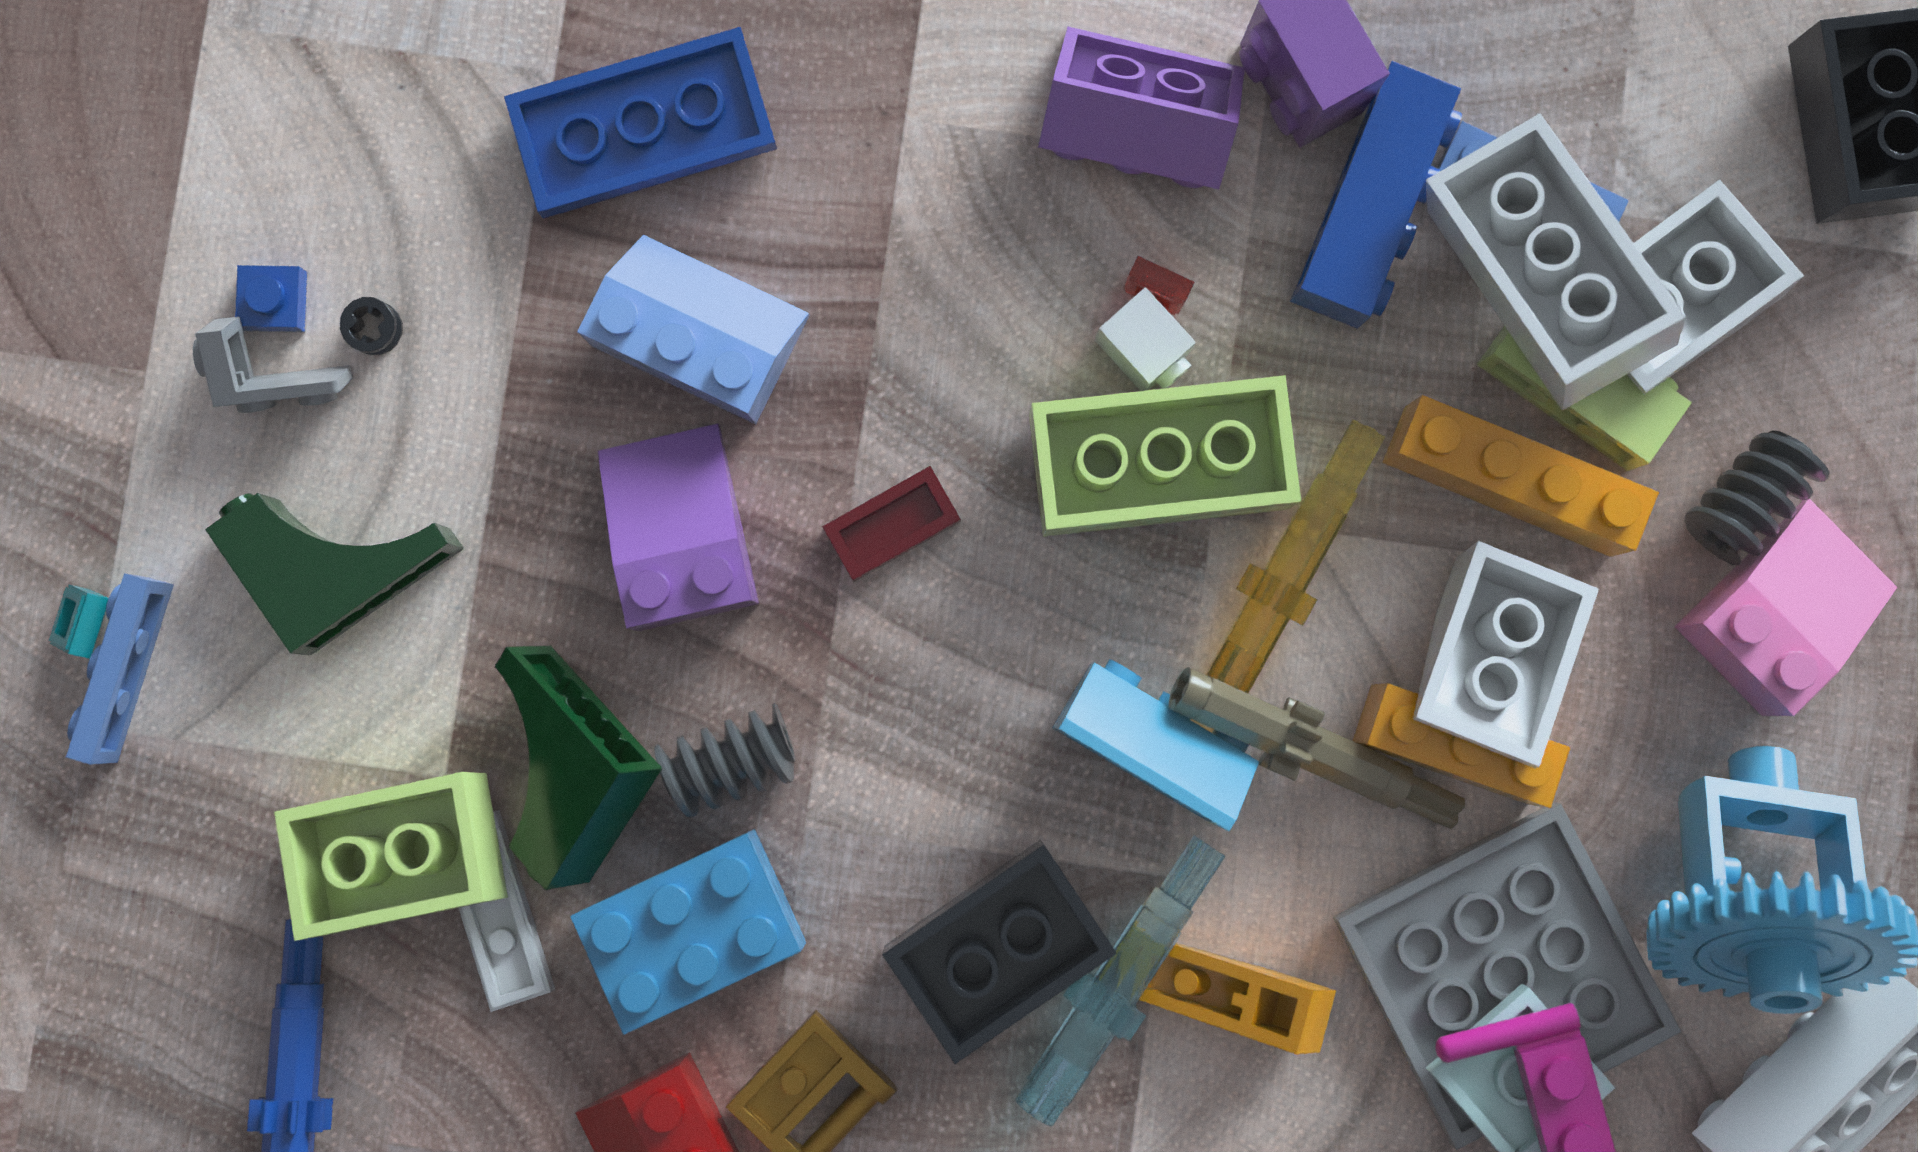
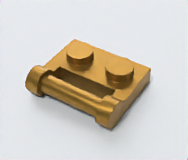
M815 1010L728 1102L726 1108L771 1152H831L878 1102L884 1105L898 1089L882 1070L864 1057L830 1022ZM848 1073L859 1083V1086L803 1145L796 1142L789 1133L836 1083Z

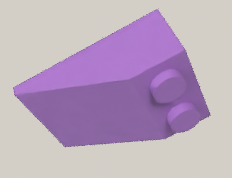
M719 424L598 451L612 564L627 629L643 631L759 604Z

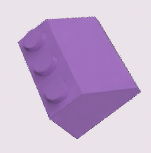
M1067 27L1051 85L1038 147L1051 150L1057 156L1068 160H1082L1086 158L1111 164L1117 170L1128 174L1146 172L1172 178L1177 184L1188 188L1206 186L1220 189L1239 124L1245 70L1243 67Z

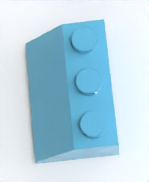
M1109 659L1104 668L1096 663L1090 664L1052 728L1209 823L1230 832L1237 820L1259 764L1258 760L1245 753L1249 745L1215 729L1211 733L1191 721L1190 718L1170 710L1168 706L1170 694L1163 691L1159 700H1156L1136 687L1142 678L1123 665Z

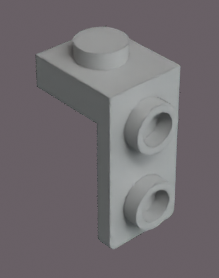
M240 316L214 319L195 333L196 340L193 343V360L199 375L207 379L213 407L236 405L238 412L250 413L275 406V400L298 398L299 404L303 406L319 405L337 399V393L353 379L350 366L254 376Z

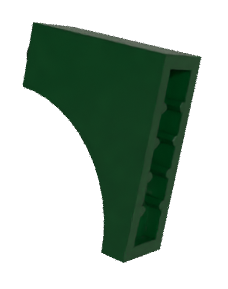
M247 493L231 500L220 509L219 515L221 518L205 529L289 653L313 655L464 549L450 528L437 523H432L419 532L389 543L364 546L337 544L319 536L300 523L279 499L260 493L255 495Z
M552 646L506 647L494 667L504 678L518 705L525 728L529 753V780L525 807L517 831L508 847L526 867L529 876L539 883L544 890L589 883L663 768Z

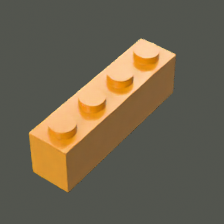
M1421 395L1404 407L1382 462L1609 557L1637 550L1659 494L1658 491L1424 395Z

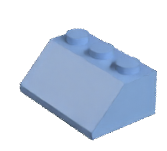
M643 235L605 275L577 332L592 347L756 425L809 318V313Z

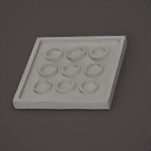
M1552 803L1551 808L1543 807L1333 917L1450 1145L1456 1150L1483 1137V1135L1426 1069L1438 1057L1435 1043L1439 1037L1472 1028L1521 984L1529 987L1547 1009L1572 1003L1575 1006L1580 1019L1581 1036L1585 1037L1590 1059L1602 1073L1681 1033L1676 1020L1560 803Z

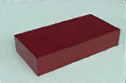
M929 466L822 527L851 579L855 582L960 523L961 518L933 469Z

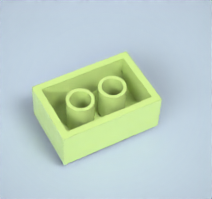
M459 772L274 812L294 941L508 898L487 773Z

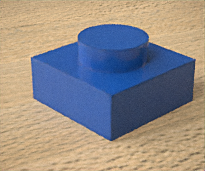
M237 265L235 317L240 316L243 331L305 332L307 271L300 266Z

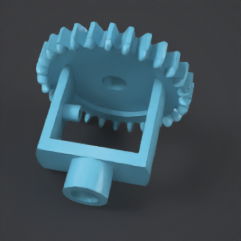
M1773 746L1749 747L1733 753L1728 759L1730 780L1703 776L1683 789L1678 798L1685 895L1680 891H1676L1672 894L1670 902L1667 900L1660 901L1656 910H1653L1649 915L1646 930L1648 960H1652V968L1654 970H1662L1664 978H1678V985L1681 986L1698 984L1699 991L1704 993L1723 989V996L1725 997L1748 992L1751 1006L1758 1010L1778 1014H1795L1819 1008L1823 1004L1822 992L1835 997L1843 996L1842 988L1865 992L1868 991V983L1888 985L1890 984L1889 976L1904 977L1907 975L1906 968L1917 967L1918 926L1912 909L1906 906L1899 896H1889L1887 890L1883 887L1875 888L1872 893L1868 890L1856 799L1799 790L1795 755L1789 750ZM1721 825L1815 839L1821 891L1814 890L1813 879L1808 872L1802 874L1798 887L1788 889L1784 884L1781 874L1777 871L1773 873L1771 885L1768 889H1760L1755 886L1753 877L1746 873L1742 880V892L1729 890L1728 884H1737L1740 879L1741 863L1737 858L1724 857Z

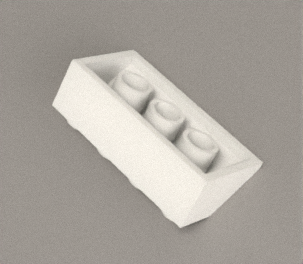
M1889 976L1890 984L1878 985L1868 983V991L1865 992L1842 988L1843 996H1831L1815 1013L1807 1012L1800 1016L1791 1026L1787 1040L1770 1057L1765 1055L1755 1060L1746 1070L1743 1076V1083L1726 1100L1720 1099L1713 1102L1701 1114L1698 1120V1127L1692 1134L1702 1151L1860 1152L1918 1095V988L1903 977Z

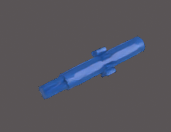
M291 919L285 920L281 983L276 984L275 1007L272 1008L266 1097L249 1099L247 1132L263 1134L261 1152H314L315 1133L331 1130L333 1098H320L318 1096L324 1008H322L324 984H320L323 936L294 941Z

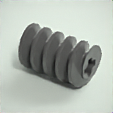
M1772 430L1768 433L1756 435L1750 442V451H1745L1735 458L1733 463L1734 470H1727L1718 477L1716 483L1718 488L1709 489L1702 495L1700 501L1702 507L1696 506L1691 508L1685 515V525L1690 534L1704 548L1731 565H1740L1741 559L1737 553L1740 549L1752 555H1760L1763 552L1764 546L1754 535L1756 531L1769 537H1776L1780 533L1779 525L1771 517L1772 513L1786 519H1791L1796 515L1797 509L1787 497L1788 494L1800 500H1809L1812 497L1813 489L1804 479V476L1817 482H1825L1829 477L1830 472L1810 448L1798 439L1781 431Z
M776 703L772 704V723L768 725L753 710L748 712V732L742 733L734 722L728 719L724 721V740L718 742L709 729L705 727L701 729L700 749L694 750L683 735L677 737L676 757L670 759L659 744L654 747L656 762L663 768L660 775L665 788L673 802L689 818L695 817L699 813L700 796L710 808H720L723 804V787L726 788L735 800L740 801L745 799L747 795V779L760 792L769 790L771 770L785 784L791 783L794 780V764L796 762L794 749L783 716Z

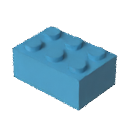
M755 829L570 916L623 1035L801 952L807 943Z

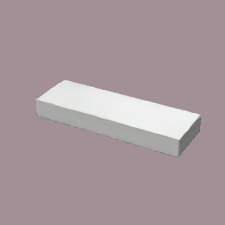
M499 810L493 813L508 898L459 908L490 1012L555 990L514 855L508 847L510 843Z

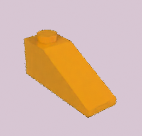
M1137 933L1121 991L1123 995L1296 1055L1320 1053L1336 990L1278 971L1144 933Z

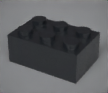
M1918 8L1818 21L1788 45L1816 224L1918 211Z
M1040 839L884 946L882 956L953 1063L956 1064L1116 955L1117 952Z

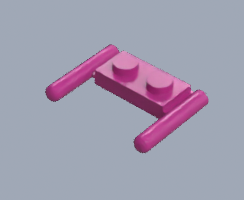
M1572 1003L1449 1034L1437 1039L1435 1043L1436 1054L1445 1063L1515 1046L1516 1049L1513 1050L1541 1152H1616L1585 1037L1581 1036L1580 1019Z

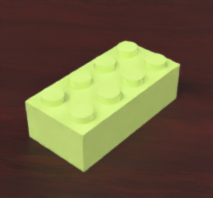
M1286 375L1031 404L1029 421L1043 537L1288 510L1301 502Z

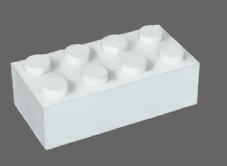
M1540 113L1426 179L1428 214L1562 411L1678 345L1686 315Z

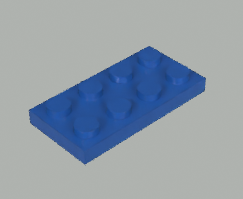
M741 27L504 96L537 212L543 219L777 150Z

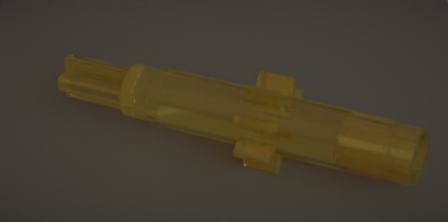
M1351 420L1323 473L1316 475L1308 492L1304 495L1264 569L1262 570L1251 563L1249 564L1236 587V590L1244 593L1248 598L1206 673L1207 676L1245 693H1249L1289 620L1291 619L1302 626L1305 624L1318 600L1305 593L1347 518V514L1358 496L1355 491L1386 438L1378 433L1377 430L1363 425L1356 420Z

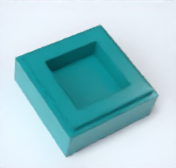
M70 584L68 587H65L48 640L50 644L67 654L90 659L109 598L90 589Z

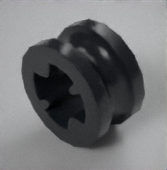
M361 297L353 300L344 308L340 317V331L343 339L350 347L368 355H382L391 351L399 343L403 332V323L399 313L391 305L374 297ZM366 313L380 318L381 314H383L385 319L378 326L381 336L375 341L366 335H363L362 339H360L358 334L365 327L362 317Z

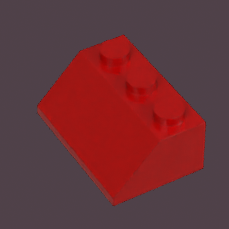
M690 1052L575 1112L594 1152H739Z

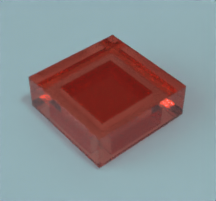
M1137 256L1123 289H1125L1126 293L1135 297L1146 287L1169 313L1175 315L1181 311L1195 282Z

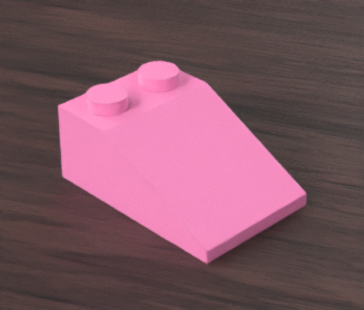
M1810 499L1803 500L1796 507L1797 512L1793 518H1785L1779 524L1780 533L1776 537L1766 536L1761 541L1764 550L1760 555L1748 554L1741 561L1740 565H1737L1675 626L1761 716H1795L1841 670L1897 589L1888 577Z

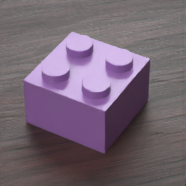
M1259 0L1240 43L1242 49L1239 51V56L1245 72L1254 83L1262 82L1272 100L1270 111L1276 125L1284 135L1292 134L1299 148L1363 114L1390 74L1347 0Z

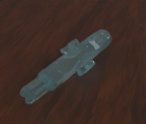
M1194 835L1161 886H1155L1145 903L1140 905L1113 946L1117 954L1105 961L1094 976L1090 973L1086 974L1068 987L1063 996L1072 1002L1073 1009L1028 1075L1027 1082L1015 1099L1017 1104L1031 1116L1048 1126H1054L1065 1107L1070 1105L1114 1036L1120 1039L1123 1037L1128 1041L1131 1040L1146 1017L1143 1012L1137 1009L1136 1003L1182 935L1181 931L1194 913L1192 910L1193 905L1226 857L1224 854Z

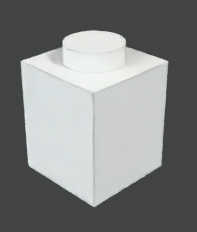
M1146 287L1098 329L1095 337L1096 343L1140 391L1149 390L1156 383L1162 389L1168 388L1192 366L1185 357L1196 344L1195 340Z

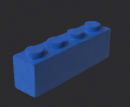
M1391 61L1387 67L1390 73L1368 105L1290 300L1294 304L1357 329L1372 314L1380 317L1388 304L1395 282L1386 279L1394 257L1403 260L1412 244L1417 225L1410 223L1409 219L1416 202L1425 204L1427 201L1426 179L1440 172V169L1431 166L1438 146L1444 148L1449 146L1462 117L1461 112L1453 110L1461 91L1460 87Z

